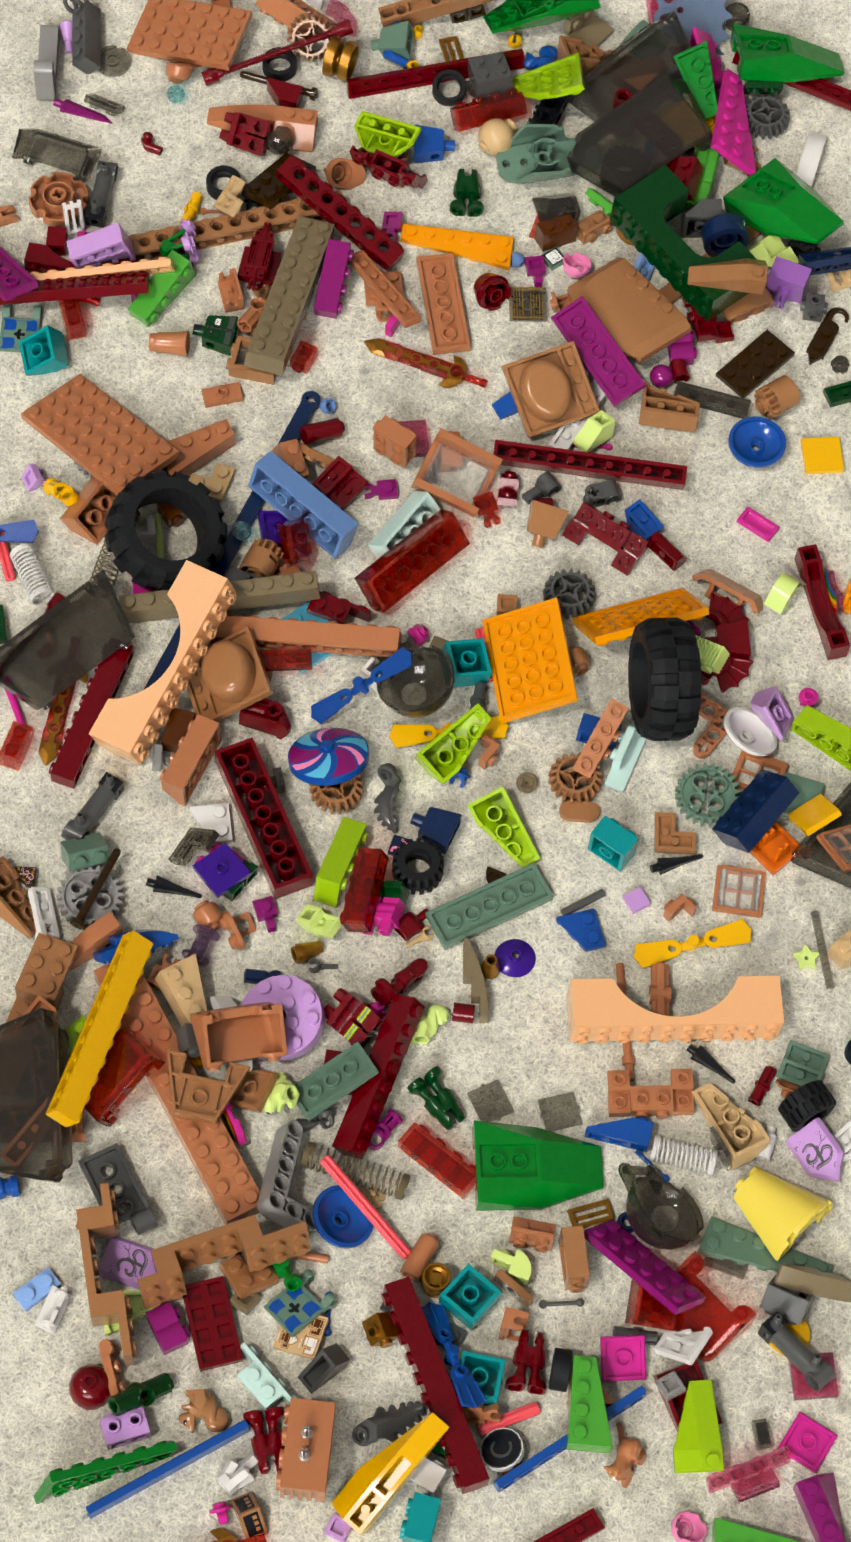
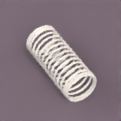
M24 543L16 546L9 555L31 603L40 605L41 601H34L33 599L39 598L35 596L46 591L49 592L44 596L52 591V594L44 599L47 600L45 602L50 601L55 592L49 579H47L46 572L42 568L33 545ZM31 547V549L24 550V551L20 552L19 554H17L15 557H13V556L15 555V553L18 552L19 550H21V549H23V548ZM29 551L27 554L18 557L20 554ZM28 563L31 564V565L27 566L26 568L21 569L23 566L27 565ZM35 571L29 574L28 576H25L28 572ZM34 578H39V579L34 580V581L31 582V583H28L30 580H32V579H34ZM43 583H47V584H45V585H43V586H40V587L36 588L35 590H32L35 586L42 585Z
M655 1135L650 1161L653 1162L655 1159V1162H658L659 1151L662 1148L661 1164L663 1162V1154L667 1148L665 1165L668 1162V1154L670 1152L669 1165H672L673 1154L676 1152L674 1167H676L677 1159L681 1152L679 1168H681L682 1159L686 1152L684 1169H686L687 1159L691 1152L688 1170L691 1169L694 1155L693 1172L696 1170V1162L700 1156L699 1173L701 1162L705 1156L702 1172L704 1174L706 1162L710 1156L707 1175H713L718 1154L717 1149L713 1150L710 1148L708 1152V1147H705L703 1152V1146L699 1149L697 1144L694 1149V1144L692 1143L689 1148L688 1142L684 1148V1141L680 1145V1141L677 1140L675 1145V1139L672 1140L670 1145V1138L667 1139L665 1144V1136L661 1141V1136Z

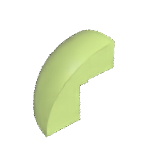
M765 235L748 250L757 260H765L769 267H772L776 256L797 264L799 263L790 246L785 247L780 237Z

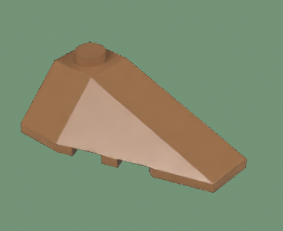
M562 35L559 37L557 60L579 52L583 76L612 73L615 69L632 64L629 56L612 50L602 51L598 48V45L592 44V46L583 44L582 40Z
M744 258L689 266L687 285L763 295L767 282L768 265L765 260Z
M2 856L0 858V917L30 939L35 935L36 927L31 905L26 898L27 892L25 888H21L18 881L20 877L17 871Z

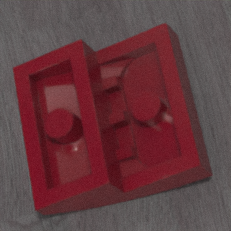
M339 455L312 483L343 511L369 485L368 481Z

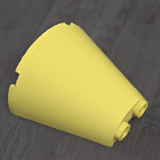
M755 1166L749 1172V1177L746 1180L742 1178L735 1185L734 1188L737 1191L733 1199L773 1258L778 1262L792 1248L795 1239L814 1221L819 1223L832 1210L833 1203L826 1198Z

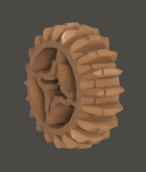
M307 12L305 18L304 14L301 13L299 15L300 20L295 17L293 19L295 24L290 23L289 27L293 30L287 31V34L292 35L287 38V41L295 43L298 42L297 37L302 40L309 38L307 36L311 31L314 34L313 36L320 35L317 31V25L324 32L331 30L334 26H327L330 20L326 19L324 22L322 20L324 18L323 14L317 18V12L313 13V17H311L310 12ZM311 23L309 30L298 31L302 24ZM325 38V40L316 42H325L324 46L319 50L312 51L314 45L312 43L306 46V49L301 47L294 50L293 54L301 53L299 59H302L305 55V61L307 62L310 56L313 62L316 61L317 56L322 60L331 38Z
M571 752L570 757L564 753L562 759L557 758L556 762L551 765L548 783L552 785L551 792L556 791V798L562 795V802H565L566 799H570L569 803L571 804L574 800L581 804L582 799L589 802V798L594 799L595 793L598 794L600 792V787L603 783V773L599 772L601 769L600 765H597L591 778L578 773L576 784H574L573 779L576 771L566 769L574 766L581 752L578 753V756ZM581 786L586 787V788L577 790V789H578L579 787H581Z
M361 774L349 781L335 784V786L340 787V791L333 788V785H327L320 789V785L309 784L311 786L309 793L312 794V801H316L317 807L322 806L323 812L330 808L331 815L334 810H337V813L340 815L342 809L348 813L349 806L355 809L356 803L361 801L360 796L364 794V783L362 782ZM353 786L352 792L345 797L344 792Z

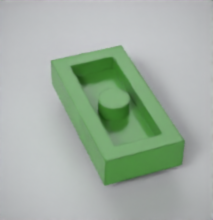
M588 188L585 194L590 197L589 201L595 206H602V211L610 216L613 203L597 190Z

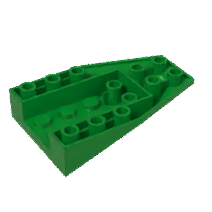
M507 0L483 18L492 34L549 25L599 9L601 6L598 0Z
M733 23L730 45L732 52L738 50L740 58L737 71L740 80L787 83L844 75L839 53L787 34Z
M776 158L723 196L726 213L741 216L746 225L767 235L819 244L844 225V221L817 191Z
M474 1120L472 1142L473 1150H475L476 1211L541 1210L603 1189L601 1146L537 1127Z

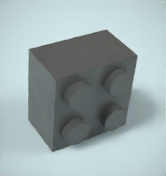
M503 51L468 59V76L477 99L513 92L512 73Z

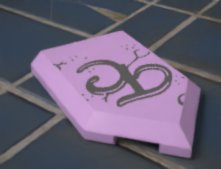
M818 1117L788 1138L785 1143L809 1177L839 1182L844 1151L821 1118Z
M117 1236L110 1237L98 1268L99 1276L139 1289L137 1279L156 1273L151 1255L153 1248Z

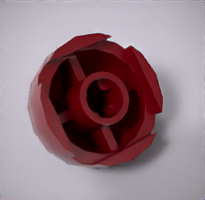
M90 1364L78 1368L73 1373L69 1382V1394L72 1401L79 1407L86 1410H96L103 1407L110 1400L108 1377L104 1368Z

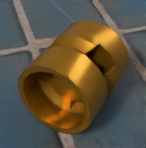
M431 1263L423 1271L422 1289L429 1297L439 1298L440 1294L450 1284L451 1274L444 1264Z

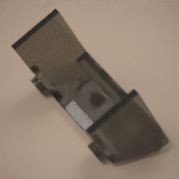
M22 128L18 131L12 158L23 159V163L34 165V162H39L69 171L75 175V179L85 181L91 177L100 158L102 148L44 130Z

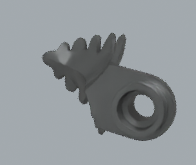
M386 763L382 764L377 770L380 779L385 784V788L374 801L375 804L378 803L374 813L380 812L377 820H383L381 825L383 827L387 826L388 830L397 833V819L394 817L396 811L393 807L396 805L395 796L400 791L399 784L401 779L397 774L396 767Z
M409 1401L407 1406H405L404 1402L400 1403L399 1409H396L394 1405H390L387 1412L383 1407H378L373 1417L367 1418L354 1428L352 1432L353 1441L360 1446H368L378 1438L394 1442L398 1439V1433L403 1435L407 1432L406 1426L413 1428L415 1426L414 1422L419 1423L421 1421L419 1415H424L423 1410L425 1406L423 1403L419 1404L418 1401L414 1405L412 1401Z

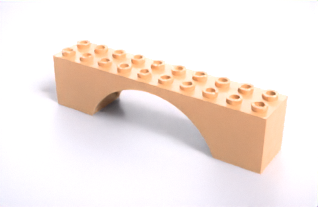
M186 560L167 594L175 605L180 620V641L176 655L165 673L148 688L128 697L107 700L89 732V735L100 747L141 766L143 761L147 760L149 750L157 742L161 728L167 724L169 714L177 706L180 694L186 690L189 678L196 672L199 660L206 654L208 644L211 639L215 638L218 626L225 620L227 610L236 600L237 592L228 578Z
M738 976L730 993L719 1004L705 1012L681 1017L660 1015L640 1007L619 989L613 978L571 979L566 994L569 1040L577 1044H585L588 1041H596L599 1044L609 1041H617L618 1043H627L629 1041L647 1043L651 1040H659L662 1043L670 1042L671 1040H680L681 1042L701 1040L702 1042H709L713 1039H721L727 1042L733 1039L752 1041L754 1038H763L765 1041H771L778 1037L784 1025L780 976Z

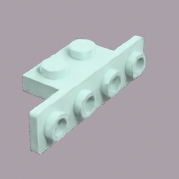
M632 720L630 726L628 725L625 732L622 731L618 739L620 745L618 749L614 748L610 759L613 760L612 768L605 781L606 787L621 793L626 787L646 741V738L638 734L634 720Z
M243 1342L240 1345L241 1352L251 1364L237 1375V1378L265 1410L280 1398L290 1405L291 1398L296 1397L294 1395L290 1396L285 1390L287 1387L280 1378L275 1379L271 1374L272 1369L265 1361L262 1363L257 1358V1351L251 1345L247 1346Z

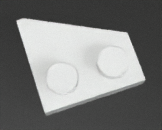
M704 1327L703 1331L693 1332L691 1329L679 1332H665L655 1346L654 1351L657 1355L692 1366L713 1332L710 1327Z

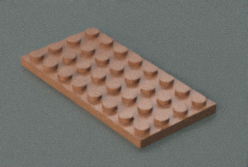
M78 374L21 413V417L25 422L116 495L124 489L127 483L136 477H145L149 472L160 471L180 457V453L175 447L82 374Z

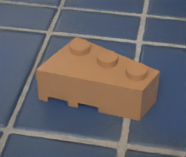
M645 381L646 387L643 389L639 424L695 433L700 403L679 394L674 396L667 393L666 389H657Z

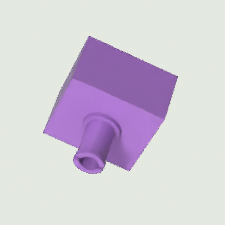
M776 256L766 285L769 292L776 295L772 305L777 308L779 303L778 309H783L787 299L801 304L809 284L812 269Z

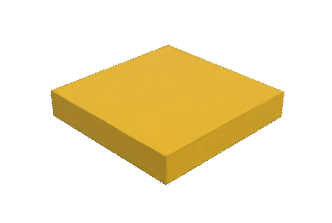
M839 437L801 438L805 474L844 472Z
M821 793L787 814L789 820L807 836H810L842 815L840 810Z

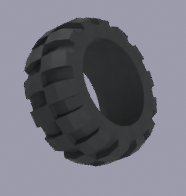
M161 470L149 472L145 477L138 476L127 483L124 489L118 493L111 508L108 510L105 521L107 534L104 536L107 550L113 552L115 556L113 563L120 572L124 573L127 571L134 577L131 582L142 588L149 585L154 587V591L169 590L186 560L212 571L219 563L225 551L224 543L227 541V524L222 521L225 513L219 501H212L209 497L211 491L201 482L198 485L190 482L189 475L176 471L173 475H167L166 471ZM158 503L170 505L183 511L192 522L196 531L197 549L195 554L182 560H167L152 554L143 546L137 536L134 523L136 511L143 506Z
M677 617L648 618L638 623L634 628L630 642L628 687L631 712L638 734L648 740H682L694 733V728L697 727L699 720L702 686L699 647L697 646V638L691 625Z

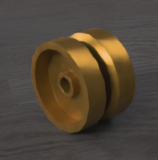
M333 36L325 52L322 74L333 77L337 73L338 79L345 82L346 79H350L357 63L359 44L349 40L344 45L343 38Z

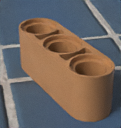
M765 286L763 295L749 293L721 313L733 325L732 323L743 321L752 314L757 315L764 312L766 308H773L774 297Z

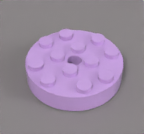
M288 975L272 976L256 984L245 996L242 1005L260 1002L282 1004L283 1014L287 1015L284 1020L288 1055L280 1056L281 1060L277 1061H289L299 1058L309 1052L319 1041L325 1025L324 1006L314 989L305 981Z

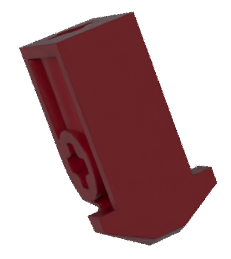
M264 698L240 710L239 725L277 736L276 738L280 740L291 731V725L285 709L276 701Z

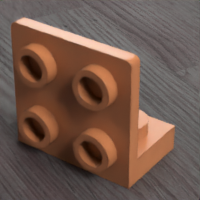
M514 1216L509 1243H513L514 1247L521 1249L526 1246L533 1247L535 1251L546 1253L547 1250L551 1251L556 1224Z

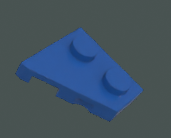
M640 499L625 509L626 521L631 525L630 529L645 539L650 540L652 534L664 530V526Z
M594 908L556 917V923L561 925L585 952L606 947Z

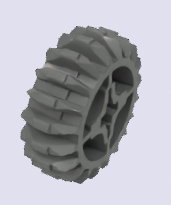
M762 93L759 97L754 95L752 99H748L746 110L750 134L754 132L755 138L761 135L762 140L765 136L770 140L772 135L775 138L779 134L782 135L790 122V109H787V104H783L782 99L777 100L776 96L772 98L769 94L763 96Z
M572 568L569 572L563 569L561 573L556 571L554 576L550 575L543 589V600L546 601L557 597L561 613L566 615L567 620L570 615L577 617L578 614L584 615L585 612H589L590 608L594 605V599H596L595 585H592V579H587V574L581 576L580 570L574 573ZM560 586V592L555 596L554 590ZM584 592L585 597L579 601L580 593Z

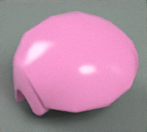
M578 252L571 256L568 253L564 255L563 268L569 277L581 278L588 275L591 271V260L586 255L579 254Z
M689 1511L680 1512L671 1522L672 1535L677 1542H702L707 1536V1524L700 1520L699 1514ZM687 1526H688L689 1531H688V1533L685 1535L686 1529H687Z

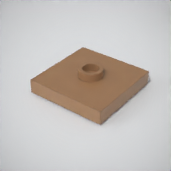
M252 1068L230 1100L231 1105L235 1108L261 1113L279 1076L274 1072Z

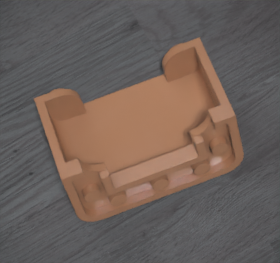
M260 1002L190 1014L203 1067L208 1068V1071L220 1070V1066L226 1062L257 1057L268 1058V1061L281 1060L280 1056L288 1055L282 1004Z

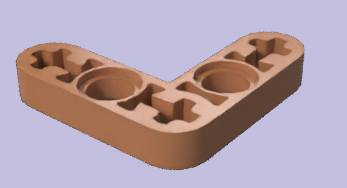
M701 693V701L704 702L701 704L699 715L711 724L695 742L693 753L697 758L705 759L727 735L724 725L722 729L719 726L728 711ZM707 706L712 707L714 713L707 714L703 709ZM712 731L717 732L719 738L711 739L708 733ZM707 741L708 745L706 746V750L699 752V747H703L705 742Z

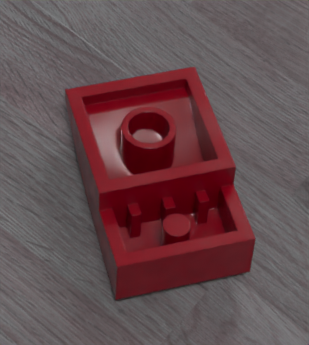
M697 1360L694 1361L692 1366L684 1363L653 1375L656 1381L675 1370L685 1385L686 1391L689 1381L704 1380ZM660 1392L677 1430L682 1417L686 1392L669 1401H666ZM716 1407L718 1424H722L723 1422Z

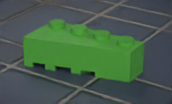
M574 1355L571 1366L566 1450L611 1454L613 1445L596 1357Z

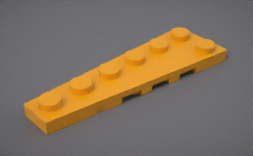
M403 223L400 242L429 248L437 252L453 253L456 257L460 256L471 261H479L490 266L509 270L513 237Z

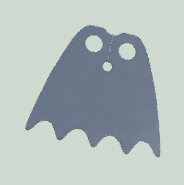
M656 0L659 7L654 14V24L659 30L684 44H689L692 28L697 27L711 34L712 40L716 42V54L725 55L719 49V44L730 39V35L723 30L722 24L726 20L731 19L733 15L725 9V3L728 0H673L671 3H666L664 0ZM678 7L683 8L682 13L677 12ZM663 14L671 16V22L667 25L662 24L660 21V17Z

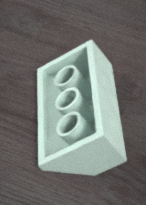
M413 491L368 546L377 558L404 574L449 519L428 491Z

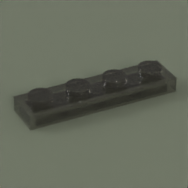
M681 381L677 382L674 396L679 394L700 403V408L741 419L747 418L751 404L749 399Z

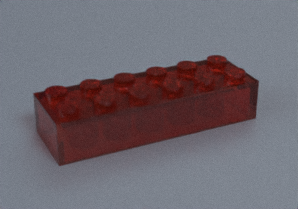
M440 509L354 579L370 607L375 611L385 613L466 548L470 542L454 513Z

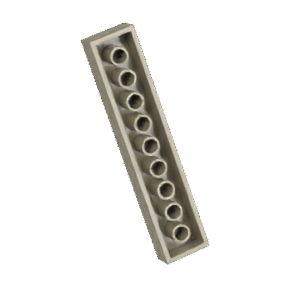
M298 216L246 355V367L283 376L322 272L328 239L333 240L335 224Z

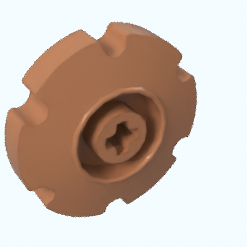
M53 172L51 177L44 175L33 183L30 188L29 206L36 218H43L44 224L65 226L62 203L66 202V205L69 204V201L77 203V200L80 199L84 216L87 208L86 203L89 202L88 190L81 180H74V175L65 172ZM75 208L76 221L79 220L78 208ZM68 210L69 221L72 222L71 211Z

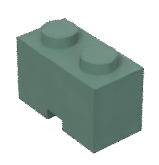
M100 832L86 835L84 839L77 840L74 838L60 842L61 858L69 871L103 864L109 859L108 844Z

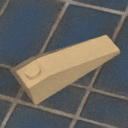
M708 1083L691 1092L715 1141L732 1170L751 1162L771 1143V1139L762 1125L745 1114L741 1107L738 1108L729 1101V1097L713 1084Z

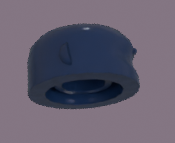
M722 213L711 217L706 221L701 230L704 250L713 257L719 255L738 241L745 247L750 241L746 222L741 216L733 213Z

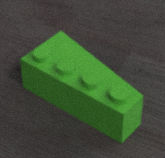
M171 250L167 257L171 258L174 262L175 272L153 274L150 278L149 292L138 294L128 308L132 317L148 327L158 320L159 315L196 276L191 262L174 250Z
M716 1517L712 1522V1542H800Z

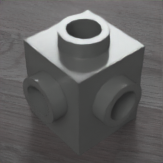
M806 293L805 300H801L800 311H803L802 320L821 322L822 316L827 314L828 303L825 302V295Z

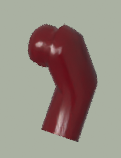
M144 132L141 138L143 148L150 153L160 156L163 147L154 144L152 133Z

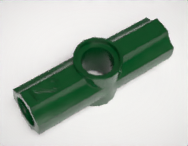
M164 1372L142 1383L133 1382L128 1389L110 1397V1400H108L109 1408L113 1415L119 1416L141 1405L145 1407L150 1406L155 1399L172 1392L174 1388L173 1380L168 1373Z

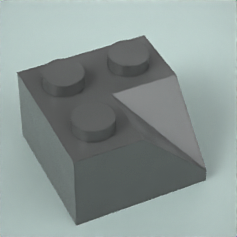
M702 199L692 209H684L680 219L682 238H701V230L706 221L715 215L723 213L722 199Z

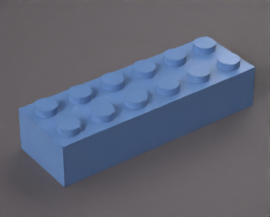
M272 451L256 462L248 485L249 488L334 559L351 545L358 527V523L354 518L346 514L338 505L329 500L324 493L317 490L308 480H305L295 469L287 465Z

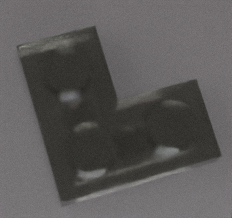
M190 827L168 860L175 865L185 866L191 861L192 855L196 850L209 851L215 845L219 834L213 829Z

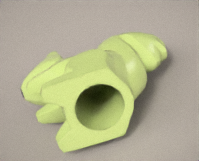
M440 1004L430 1006L427 1009L426 1015H422L410 1043L427 1044L430 1038L436 1034L438 1026L444 1025L448 1021L449 1011L447 1008Z
M275 1072L279 1077L263 1107L267 1114H272L276 1110L281 1113L285 1103H287L290 1109H294L300 1094L296 1086L287 1080L284 1072Z

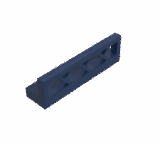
M851 247L799 254V264L811 268V275L851 269Z

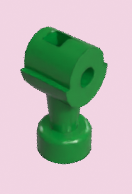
M289 1259L283 1263L271 1265L279 1279L284 1278V1286L288 1291H297L302 1286V1279L299 1275L292 1273L293 1270Z

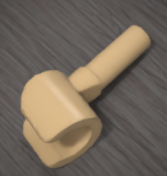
M431 927L423 928L421 935L406 943V946L409 948L422 941H431L434 934L430 936L425 934L430 931Z

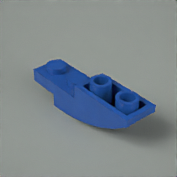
M134 930L153 943L150 950L152 953L155 952L156 948L171 946L174 944V940L179 939L178 934L161 930ZM131 931L108 937L111 945L92 953L94 960L100 963L103 962V964L111 963L122 935Z

